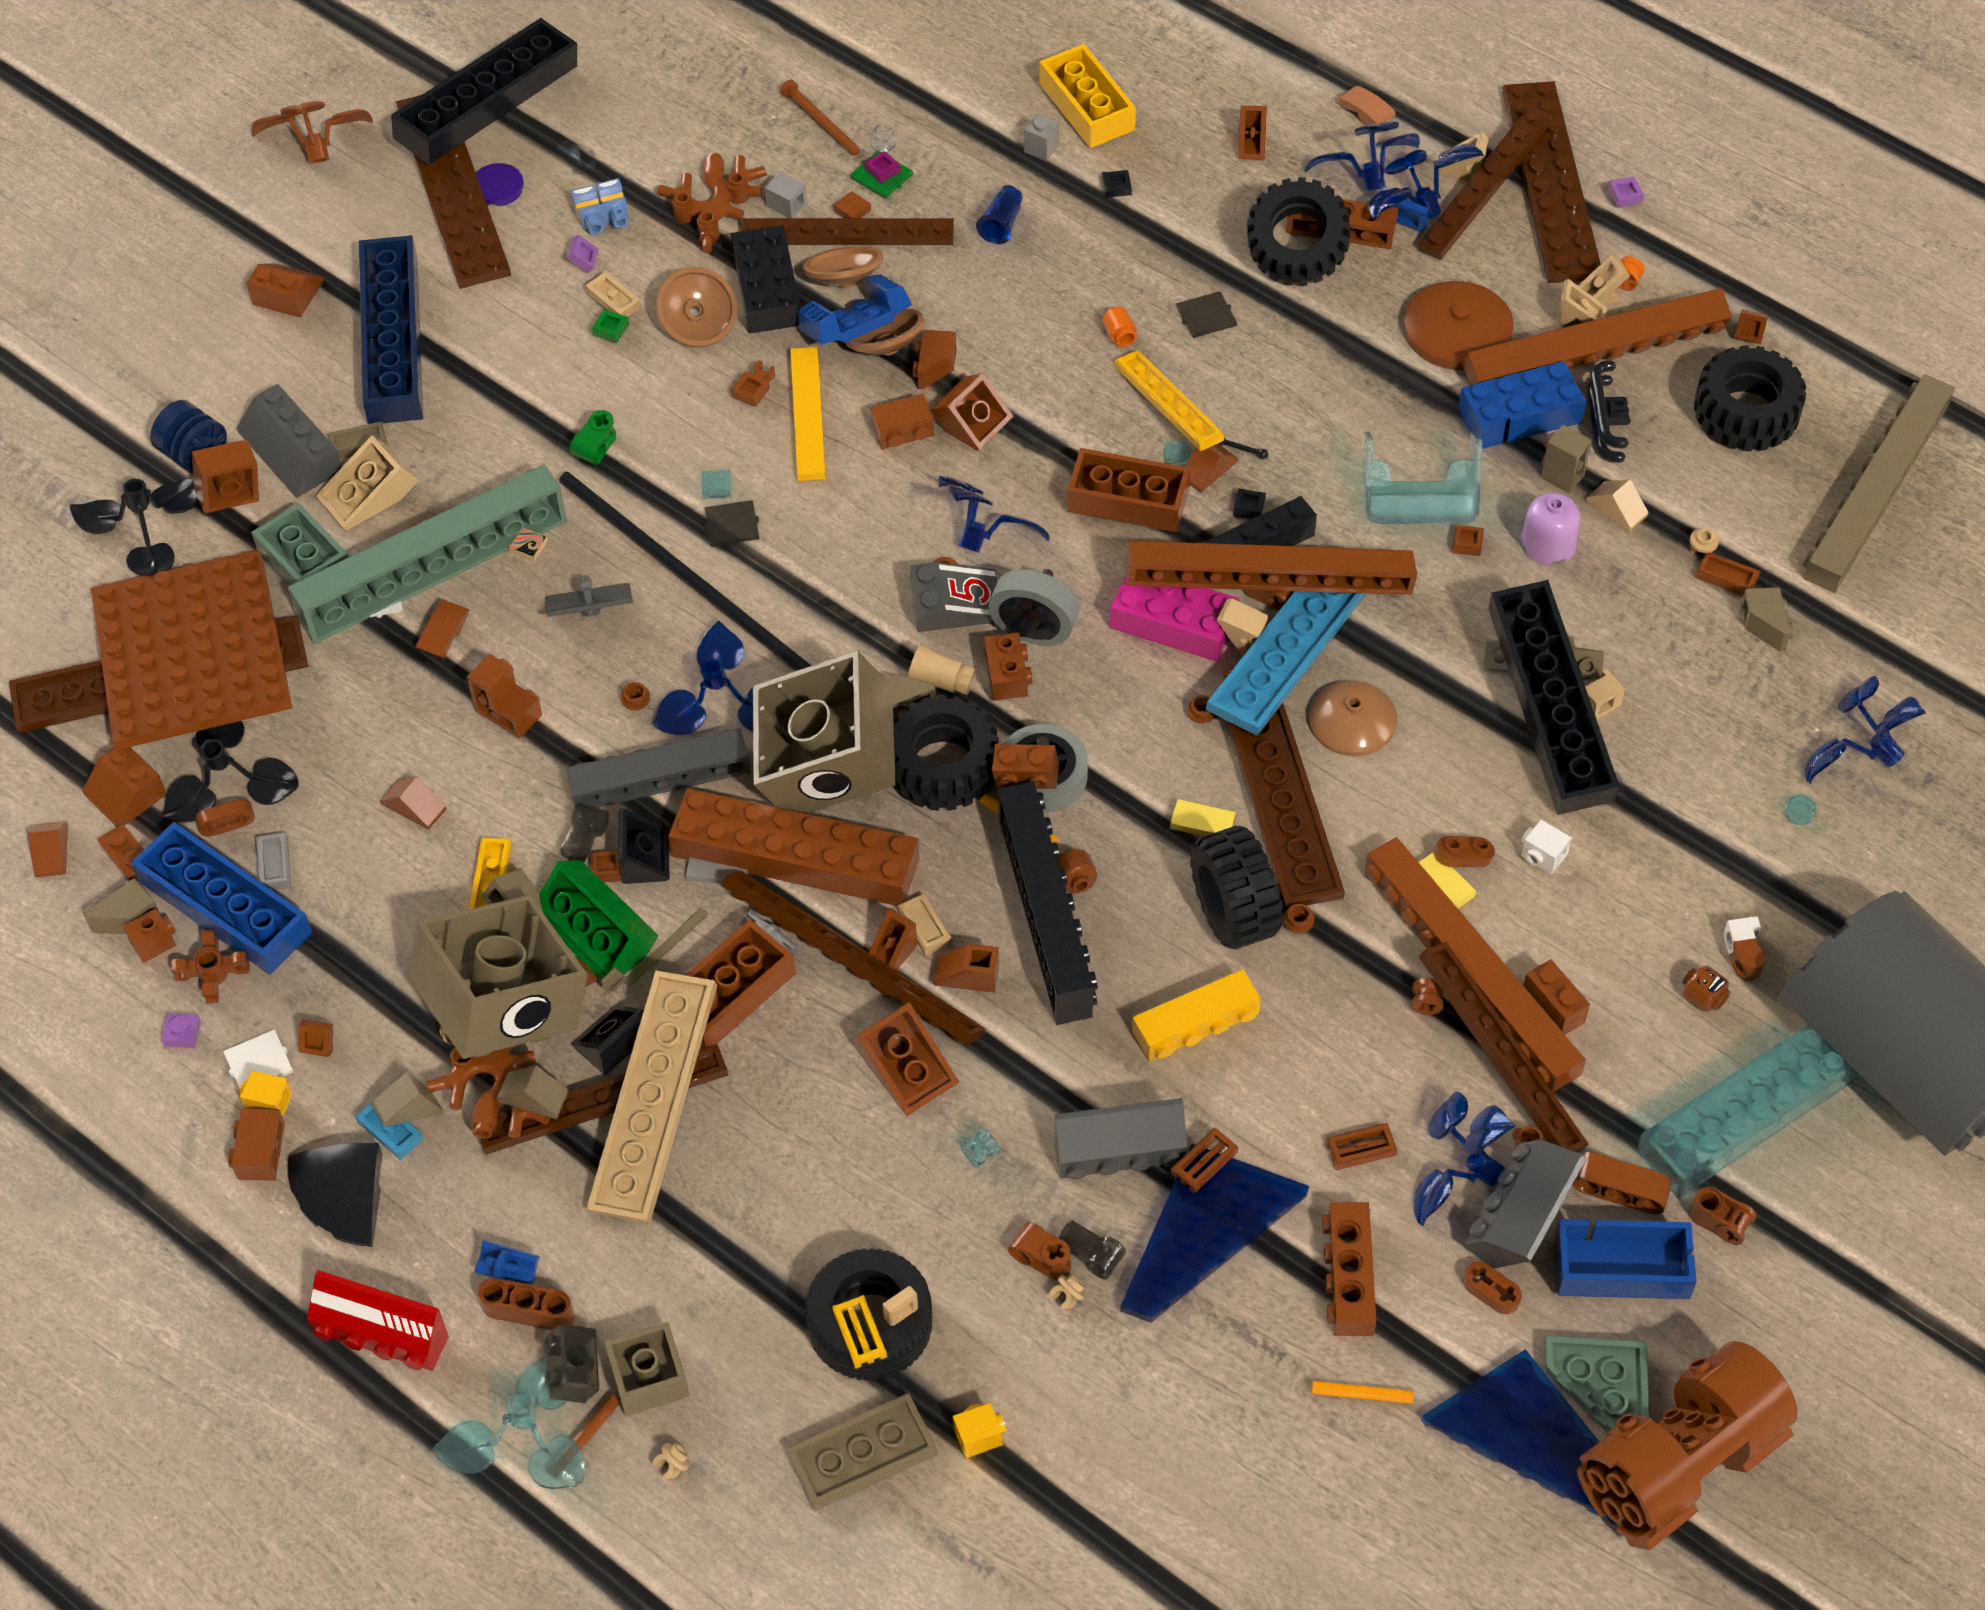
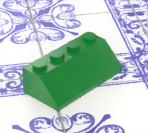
M582 860L558 861L539 893L544 915L567 947L601 980L615 967L617 971L625 975L646 958L659 936Z

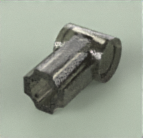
M578 803L571 817V828L560 848L561 855L567 858L568 861L582 860L585 862L597 836L601 837L606 831L609 822V812Z
M1073 1220L1064 1226L1059 1236V1239L1064 1240L1068 1244L1070 1254L1082 1260L1087 1269L1101 1279H1108L1127 1253L1124 1246L1116 1239L1107 1235L1100 1237Z

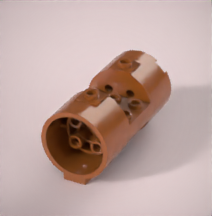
M1730 1341L1708 1358L1704 1357L1693 1361L1689 1365L1690 1369L1679 1376L1680 1380L1675 1384L1674 1399L1677 1408L1665 1412L1662 1416L1663 1420L1656 1423L1650 1417L1627 1414L1617 1420L1616 1426L1606 1433L1607 1436L1579 1457L1582 1461V1466L1577 1469V1474L1587 1498L1601 1517L1607 1514L1619 1525L1616 1531L1626 1538L1629 1546L1651 1550L1698 1512L1695 1503L1701 1496L1700 1480L1723 1462L1726 1469L1747 1473L1794 1436L1790 1427L1794 1425L1798 1415L1795 1397L1780 1371L1757 1349L1743 1342Z

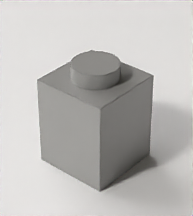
M1036 113L1024 129V153L1047 161L1059 146V122Z
M782 172L773 180H770L765 187L767 207L788 218H794L808 204L806 185Z

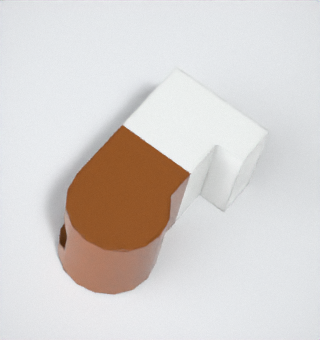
M1758 916L1728 920L1723 933L1734 970L1744 980L1757 979L1762 972L1766 960L1764 950L1757 943V937L1761 928Z

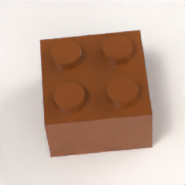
M247 439L192 451L194 490L204 514L259 501L257 461Z

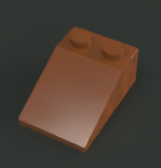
M910 1002L851 1038L868 1067L906 1116L959 1083L956 1075Z

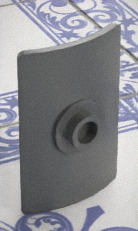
M587 575L582 576L580 579L581 591L546 597L548 617L581 612L583 616H594L599 614L602 608L633 603L629 583L592 589V580Z

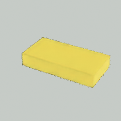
M1178 799L1171 819L1170 829L1206 836L1233 827L1236 812Z
M1434 852L1419 862L1458 909L1476 896V890L1454 868L1439 863L1434 856Z

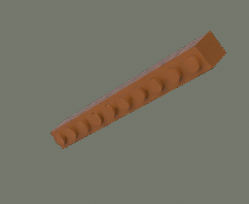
M1718 288L1471 351L1463 359L1462 365L1469 385L1563 361L1571 370L1575 365L1583 364L1584 366H1590L1599 362V359L1606 357L1609 360H1614L1630 351L1641 353L1648 350L1650 346L1657 344L1660 347L1668 346L1674 343L1676 339L1684 338V340H1691L1700 336V333L1709 331L1710 334L1721 332L1732 319V314L1723 289Z
M1128 541L1125 557L1128 586L1412 595L1417 578V569L1412 550Z
M1398 837L1367 853L1365 873L1368 879L1381 888L1389 904L1397 907L1401 912L1404 922L1417 931L1426 948H1431L1444 942L1448 943L1551 1091L1555 1092L1580 1077L1583 1073L1586 1059Z

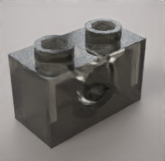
M559 1324L545 1337L543 1343V1353L546 1355L547 1362L544 1381L546 1386H548V1399L586 1403L599 1391L596 1329Z

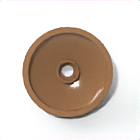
M868 246L843 247L811 257L804 263L803 269L805 275L814 281L830 286H839L840 288H850L856 282L864 280V278H867L879 268L883 262V253L877 248Z
M687 267L674 272L664 281L657 295L656 311L661 326L671 338L686 346L707 347L721 341L732 329L737 317V301L731 286L722 276L710 269ZM689 309H696L698 311V315H691Z
M905 309L895 316L893 322L846 342V345L860 353L871 355L895 354L899 349L908 345L921 332L925 324L923 314L918 310Z
M1341 681L1325 687L1314 697L1309 708L1308 721L1314 737L1327 749L1342 755L1362 756L1380 750L1391 740L1396 730L1397 712L1391 699L1379 688L1361 681Z

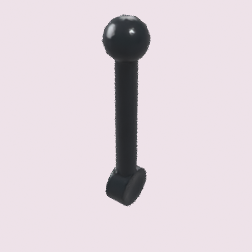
M1225 437L1224 441L1218 443L1221 446L1227 445L1256 454L1260 459H1266L1269 455L1266 449L1258 450L1226 440Z

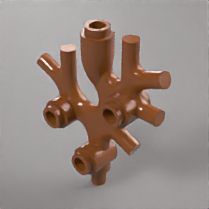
M711 153L704 159L703 165L704 181L707 187L714 193L711 199L699 201L691 196L692 175L689 173L682 174L681 186L679 188L660 185L657 193L672 199L674 218L677 222L689 223L695 216L698 217L697 227L699 241L702 243V251L710 253L713 244H715L720 236L718 221L724 216L737 220H742L744 216V210L732 207L729 202L742 204L748 200L749 196H762V186H750L748 182L767 176L764 166L747 170L745 169L746 158L743 155H737L735 157L734 173L730 174L728 179L725 180L723 178L724 160L721 155Z
M512 1046L493 1051L483 1057L463 1059L455 1047L450 1053L453 1069L442 1077L426 1081L429 1093L446 1088L450 1089L452 1093L449 1107L453 1110H460L463 1104L467 1081L474 1078L478 1073L491 1074L495 1082L478 1099L471 1122L474 1136L482 1139L490 1138L496 1131L499 1109L503 1104L497 1102V1096L508 1072L535 1063L536 1059L533 1050L514 1055L510 1052L514 1047ZM512 1106L508 1136L519 1138L523 1121L527 1118L546 1125L551 1117Z

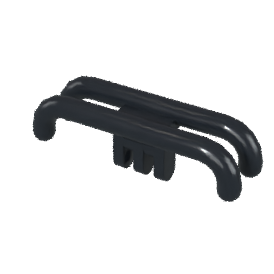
M1607 360L1599 362L1592 368L1590 373L1591 382L1588 384L1587 394L1597 452L1603 459L1609 462L1621 463L1625 460V454L1612 451L1607 445L1613 448H1626L1629 441L1625 437L1612 435L1609 426L1628 425L1631 419L1626 397H1604L1603 386L1611 385L1613 378L1610 375L1601 376V374L1613 371L1616 368L1614 361Z

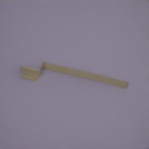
M700 908L627 976L617 971L615 967L601 980L602 988L610 993L611 991L614 992L622 983L630 987L682 940L708 913Z

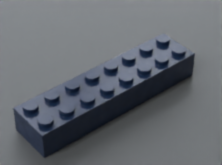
M413 236L359 240L363 406L368 424L380 421L382 423L424 419L418 258Z

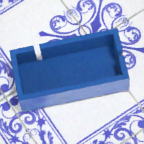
M1565 361L1462 387L1458 410L1480 450L1502 444L1507 420L1508 425L1505 437L1507 442L1557 430L1562 425L1568 427L1580 424L1583 420L1586 400L1577 383L1573 384L1574 378Z
M1559 1219L1554 1236L1558 1296L1691 1299L1697 1283L1695 1258L1692 1255L1694 1247L1691 1222L1595 1220L1590 1240H1585L1589 1228V1220Z

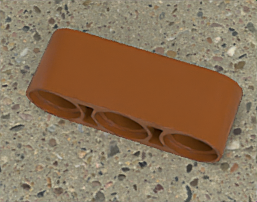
M1593 1152L1582 1154L1587 1159L1573 1182L1576 1190L1650 1214H1661L1665 1211L1672 1186V1180L1667 1175Z
M496 1278L485 1280L478 1289V1296L483 1311L490 1318L553 1331L566 1330L574 1322L575 1315L571 1300L563 1291ZM492 1296H502L495 1302L488 1301ZM524 1302H533V1304L527 1308L520 1307V1305ZM558 1307L565 1308V1310L559 1314L551 1313L554 1309Z

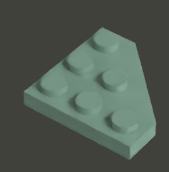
M1546 1336L1544 1341L1545 1372L1607 1432L1616 1426L1618 1419L1627 1414L1649 1417L1647 1342Z

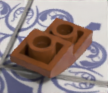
M442 599L426 624L416 644V648L444 660L454 636H459L470 610Z

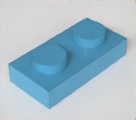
M372 1103L355 1117L361 1127L399 1160L424 1140L422 1133L409 1122L384 1127L371 1106Z

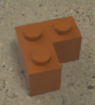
M489 654L467 676L474 709L477 713L511 734L521 738L542 716L540 699L532 690H525L516 684L513 673L514 669L507 660L498 659Z

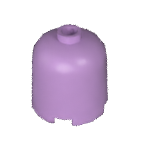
M1546 493L1536 497L1529 505L1520 538V543L1526 549L1527 557L1545 565H1551L1552 561L1563 559L1568 561L1575 554L1581 523L1579 507L1571 498L1560 493Z

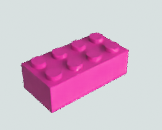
M1125 576L1110 607V628L1218 662L1229 637L1217 622V618L1227 599L1232 598L1239 601V598L1208 588L1128 586L1127 577Z

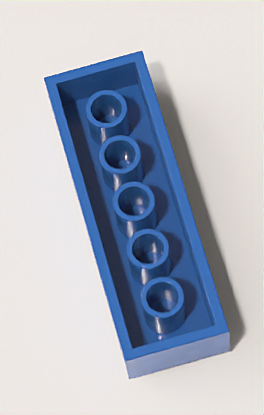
M175 822L131 862L137 879L142 885L204 929H215V937L237 952H246V959L269 975L312 934L304 912Z

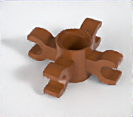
M215 929L202 931L203 948L196 952L193 960H171V972L175 973V981H186L191 977H200L202 981V995H206V1004L219 1002L218 985L224 982L228 973L246 974L250 972V962L246 960V952L240 951L232 953L230 956H221L219 939L215 938Z

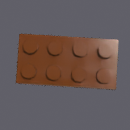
M1080 448L1067 490V512L1178 532L1190 487V468Z
M751 919L685 975L714 980L717 983L714 1000L700 1045L702 1049L718 1044L796 974L794 955Z

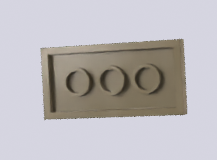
M908 1393L788 1447L787 1454L816 1511L938 1455V1449Z

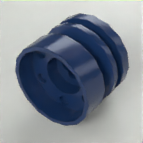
M177 400L166 406L156 417L151 428L150 440L153 447L188 472L193 473L192 451L226 444L227 432L222 424L208 414H205L189 401Z

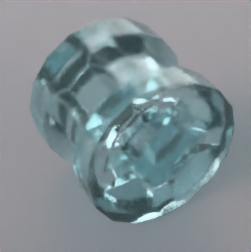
M983 1127L977 1129L972 1138H965L960 1142L964 1155L978 1168L985 1163L987 1157H994L1000 1152L996 1140Z

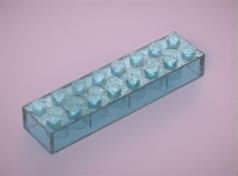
M1806 1025L1642 1133L1636 1152L1653 1171L1665 1174L1672 1180L1670 1190L1679 1199L1860 1078L1861 1075L1809 1025Z

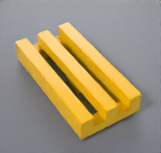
M864 1295L832 1306L834 1316L855 1369L862 1367V1363H873L876 1358L880 1357L881 1360L887 1358V1352ZM856 1306H860L875 1344V1350L871 1351L854 1310ZM847 1310L864 1354L858 1355L842 1311Z

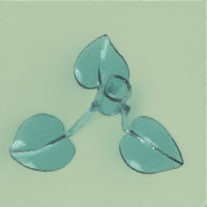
M556 1351L546 1355L532 1364L521 1375L516 1385V1394L508 1400V1414L502 1416L503 1421L493 1439H491L490 1429L485 1424L473 1420L465 1421L454 1426L433 1447L435 1456L445 1466L454 1471L466 1474L481 1472L493 1464L495 1453L491 1446L499 1443L508 1423H511L516 1429L525 1430L530 1428L537 1445L541 1449L534 1452L528 1462L529 1474L535 1483L548 1489L572 1488L581 1484L585 1475V1461L578 1444L569 1437L558 1435L553 1437L546 1445L535 1422L538 1406L546 1410H554L564 1405L572 1395V1379L562 1360L561 1354Z

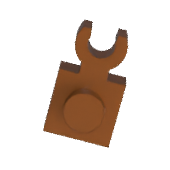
M760 360L757 361L754 365V373L750 374L745 371L731 390L732 397L756 407L770 389L769 381L775 377V367L771 366L769 370L762 371L763 363Z

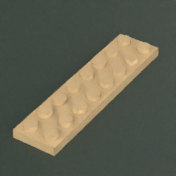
M655 971L586 1208L590 1213L650 1224L717 989V983L714 980Z

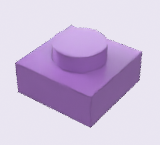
M1634 176L1609 182L1608 190L1618 208L1643 202L1644 193Z
M578 234L571 240L566 259L588 273L594 269L599 249Z
M167 1013L161 1040L164 1047L195 1048L201 1022L199 1016Z

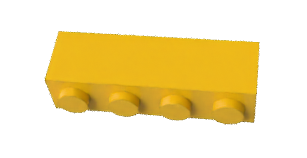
M1242 969L1132 1017V1034L1149 1062L1157 1058L1164 1059L1175 1050L1184 1046H1194L1202 1038L1212 1034H1221L1234 1024L1251 1021L1260 1012L1261 997Z

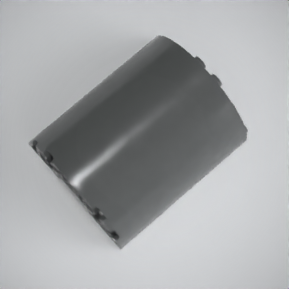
M1893 891L1873 900L1845 921L1846 925L1834 937L1831 935L1827 936L1814 949L1813 954L1815 956L1803 968L1799 967L1791 976L1779 997L1937 1150L1946 1156L1955 1149L1959 1152L1965 1149L1971 1143L1973 1137L1982 1138L1985 1135V965L1907 892L1903 891L1900 894L1898 891Z

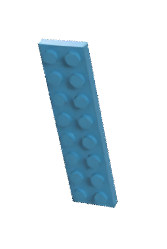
M1295 591L1207 701L1206 710L1258 735L1367 593Z

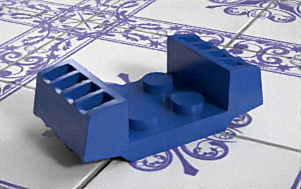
M882 274L864 278L869 299L857 300L849 308L844 310L837 309L832 312L817 302L811 301L798 310L800 332L810 336V338H813L821 345L837 340L846 343L893 322L895 316L910 307L912 303L902 286L894 283Z

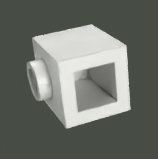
M1540 820L1534 828L1529 827L1521 839V843H1523L1521 856L1531 865L1538 866L1552 874L1568 855L1572 838L1545 821Z

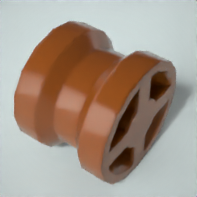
M1420 978L1416 980L1412 988V992L1415 995L1412 999V1009L1423 1015L1440 1013L1443 1010V1000L1440 998L1443 991L1433 978Z

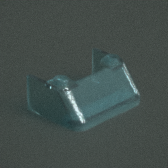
M1471 431L1470 459L1453 461L1447 470V481H1391L1389 465L1383 460L1373 459L1374 439L1370 432H1364L1363 484L1365 511L1372 522L1378 524L1470 523L1477 518L1480 511L1482 438L1477 431Z

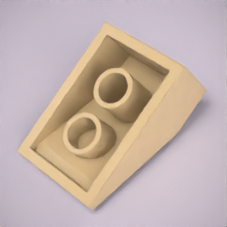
M372 435L320 490L316 497L337 522L348 531L401 501L419 479L389 446Z

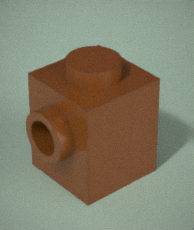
M157 909L123 925L127 937L142 963L176 946L172 937L176 930L168 916L162 919Z

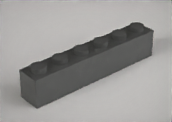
M741 728L727 729L716 734L696 736L681 742L666 743L659 747L645 750L639 749L624 755L608 756L602 760L578 763L575 766L566 767L576 813L751 773L749 757Z

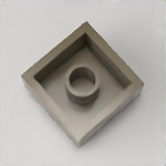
M669 1322L604 1341L625 1416L690 1396Z

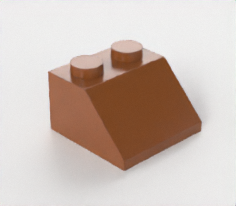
M276 263L258 264L246 284L253 305L301 318L322 285L324 277Z
M983 372L964 377L930 410L945 432L976 451L980 450L1014 417Z
M113 747L99 757L82 791L83 795L116 827L121 824L125 826L167 795L159 774L131 747L116 750Z

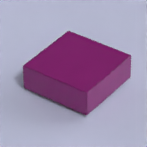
M883 151L864 162V169L881 184L901 172V165L887 152Z

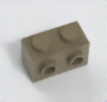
M1562 425L1556 433H1550L1544 444V447L1547 449L1541 461L1543 466L1541 478L1570 493L1585 475L1592 440L1565 425Z

